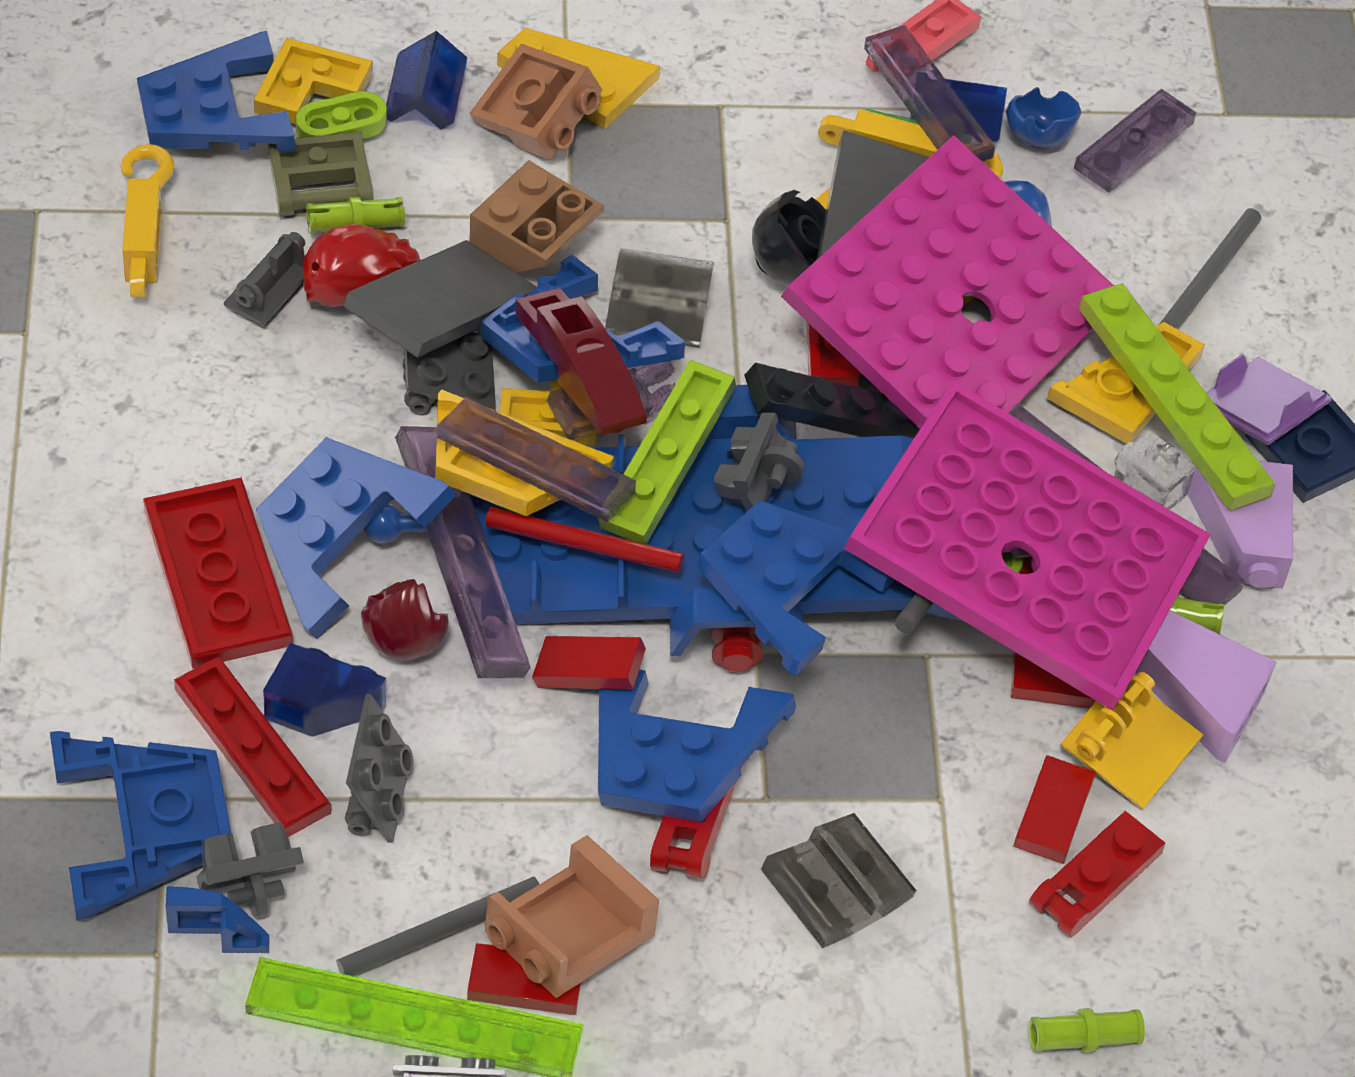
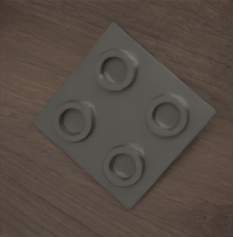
M472 331L420 357H416L404 349L403 379L406 382L407 390L404 395V402L413 413L422 414L427 412L429 406L438 399V393L441 390L496 410L492 345L485 341L481 334Z
M371 694L365 695L346 779V785L351 790L352 796L349 798L345 821L348 824V830L355 835L362 836L368 834L369 829H379L387 842L390 843L394 841L397 822L404 813L403 794L407 776L413 771L414 761L411 748L404 743L393 727L389 716L384 714Z

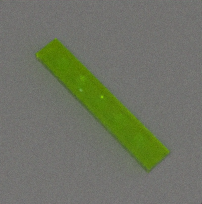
M263 957L259 958L245 1003V1011L249 1015L460 1059H494L495 1066L546 1077L573 1076L584 1026L581 1023Z

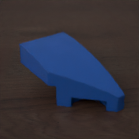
M167 886L165 906L168 933L221 934L222 953H269V934L224 894L204 889Z

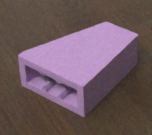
M1192 461L1186 481V492L1206 531L1211 534L1210 539L1233 583L1252 585L1257 588L1272 587L1283 589L1293 561V465L1259 461L1276 483L1272 496L1229 511Z
M1169 610L1135 673L1144 672L1148 674L1155 682V686L1152 688L1153 693L1167 707L1204 734L1199 740L1202 745L1217 760L1226 763L1267 691L1276 661Z

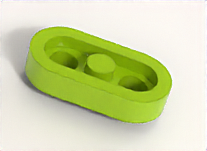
M359 91L306 104L299 109L296 115V135L298 138L361 132L362 139L376 136L384 130L387 123L386 103L375 93Z

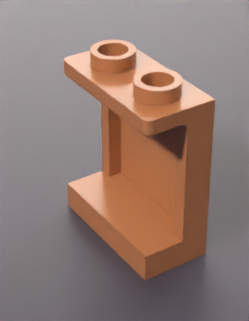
M586 835L571 844L569 867L511 902L506 900L499 892L488 897L485 932L493 945L498 949H505L522 966L526 975L533 982L541 983L557 998L655 936L659 899Z

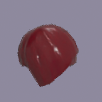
M415 579L396 582L378 594L369 596L366 605L361 611L363 629L370 643L381 654L390 659L412 660L429 655L443 641L448 631V614L433 612L424 583L418 585Z

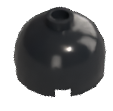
M796 190L785 192L770 202L761 211L752 229V246L758 267L763 273L784 286H789L817 260L826 209L813 197L807 201L795 197L800 193V191Z

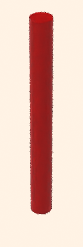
M490 507L486 515L485 525L489 528L671 572L681 573L685 562V554L531 516H524L502 509Z

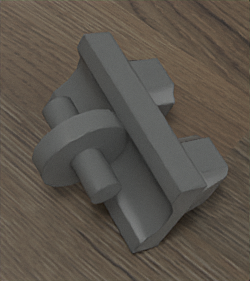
M762 413L756 427H736L731 438V451L735 459L741 462L739 465L720 464L714 476V482L721 497L741 499L746 512L759 500L767 502L773 488H780L782 483H794L800 480L805 469L804 461L796 453L797 445L787 441L777 431L778 417L776 413Z
M281 822L260 826L250 832L256 857L238 860L232 833L204 839L201 843L203 870L196 876L199 889L213 890L244 883V888L228 891L227 897L238 906L248 904L251 914L255 918L266 916L268 913L267 899L284 896V888L281 880L263 883L262 879L294 872L297 865L304 863L301 848L291 849L290 841Z

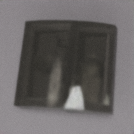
M620 248L605 328L615 336H621L659 321L683 339L685 346L700 348L714 262Z
M855 813L814 827L808 841L768 855L761 867V871L822 948L841 941L885 917L910 900L917 891Z

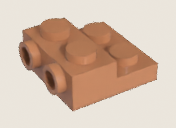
M520 44L469 114L477 125L509 136L517 148L551 160L558 150H565L571 145L574 139V128L584 114L590 115L596 111L600 103L602 88L588 67Z

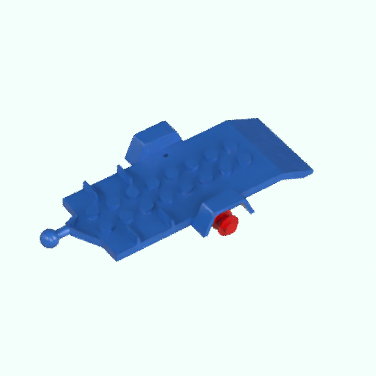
M736 385L733 394L647 542V545L684 553L685 562L681 573L486 527V515L490 507L510 512L514 511L473 495L451 500L425 528L409 512H400L391 504H387L364 528L367 536L378 543L392 542L404 532H429V535L480 582L479 617L481 626L670 619V657L681 656L699 629L713 628L711 638L716 645L712 649V659L719 666L724 667L728 671L743 672L758 664L763 658V649L758 644L761 640L755 634L756 625L742 609L735 611L697 568L701 552L746 513L741 499L721 497L714 482V476L720 464H740L741 461H737L731 451V438L736 427H756L761 414L757 413L748 385ZM778 418L776 424L777 431L787 441L797 445L796 453L804 461L805 469L800 480L794 483H782L780 488H773L767 503L853 532L914 438L906 436H876L797 440L796 422ZM619 434L618 447L593 448L614 456L613 472L611 475L528 516L627 539L600 528L598 517L639 446H627L624 434ZM837 565L788 613L803 622V614L903 610L916 592L897 580L885 591L881 592L842 566ZM935 603L927 612L928 614L963 621Z

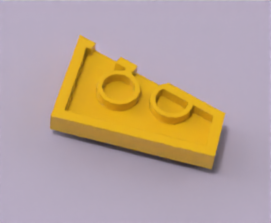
M524 28L497 52V66L501 68L505 66L520 44L588 67L601 86L602 91L600 92V103L596 111L590 115L584 114L583 117L603 129H606L660 77L659 65L529 28Z
M1165 322L1157 325V329L1190 371L1201 358L1205 344ZM1114 356L1101 363L1097 360L1083 367L1082 373L1068 382L1062 379L1050 386L1047 396L1048 400L1128 445L1134 441L1156 413Z

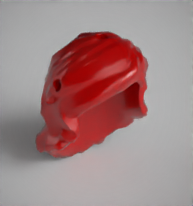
M349 224L333 228L331 231L323 233L320 237L316 238L303 259V283L307 301L316 302L326 307L344 306L348 292L420 261L419 253L416 249L410 247L409 239H399L393 232L387 233L382 229H374L373 227L361 224Z

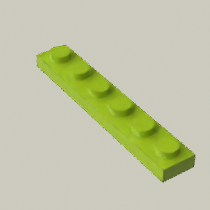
M1121 283L1083 295L1079 306L1080 312L1228 510L1231 511L1271 497L1276 483L1125 285Z

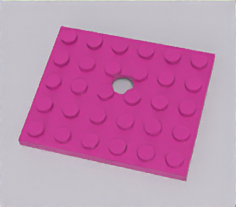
M953 135L787 286L781 297L921 429L952 380L1009 414L1093 330L1079 310L1081 297L1114 285ZM974 296L981 299L990 310V322L979 320L972 323L961 312L963 307L962 297Z
M952 380L854 529L844 549L1113 711L1211 534ZM1015 547L1025 550L1033 557L1031 567L1034 573L1020 574L1013 571L1003 561L1001 552H1010Z

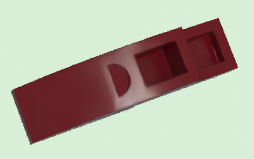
M561 288L516 299V316L557 364L559 385L600 435L618 433L627 428L647 423V414L639 393L618 349L599 318L582 296L569 299Z

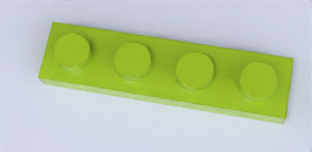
M689 360L598 517L600 528L629 540L647 544L736 388L735 376Z

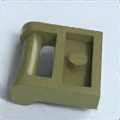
M361 132L294 139L296 151L290 152L278 151L277 144H268V155L279 217L294 215V210L306 209L307 203L348 202L349 197L359 196L361 201L373 200L372 184ZM350 180H354L355 185L291 191V187Z

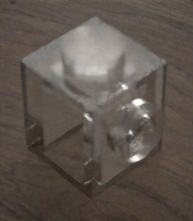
M1151 431L1136 444L1129 442L1119 451L1114 460V465L1117 466L1114 477L1171 510L1187 496L1196 466L1182 456L1176 447L1166 443Z

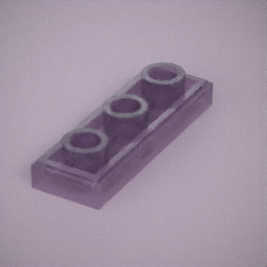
M1161 88L1078 155L1075 160L1074 169L1110 193L1194 124L1197 112Z

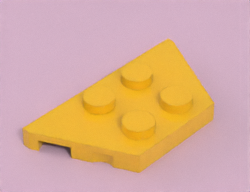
M441 390L438 393L435 479L445 482L448 486L521 515L528 516L610 476L613 472L614 456L447 391Z

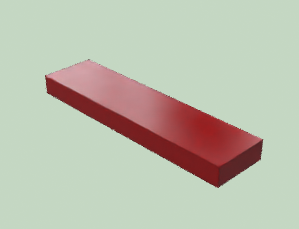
M219 656L174 679V688L177 694L274 823H282L288 837L331 814V803Z

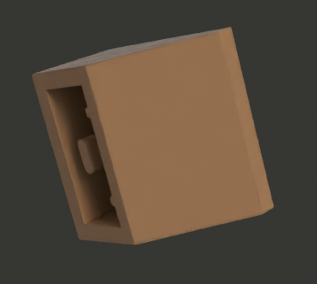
M528 160L470 214L469 242L516 273L543 268L604 212V205Z

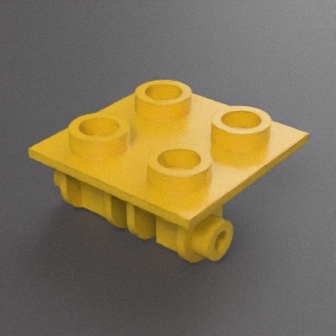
M1138 672L1136 676L1133 675L1113 711L1096 701L1061 742L1060 746L1089 769L1096 771L1098 776L1143 810L1204 734L1154 697L1152 688L1155 686L1154 680L1148 674Z

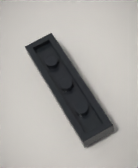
M756 362L744 374L757 413L759 414L776 413L780 419L858 437L906 436L915 438L919 432L917 425L880 392Z

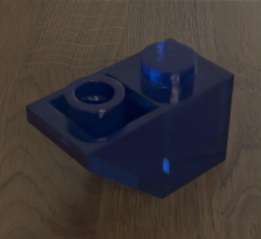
M290 642L263 689L264 716L268 721L311 737L360 722L366 694H371L384 712L386 708V677L378 675L369 667L362 665L354 666L332 658L320 649L305 648Z

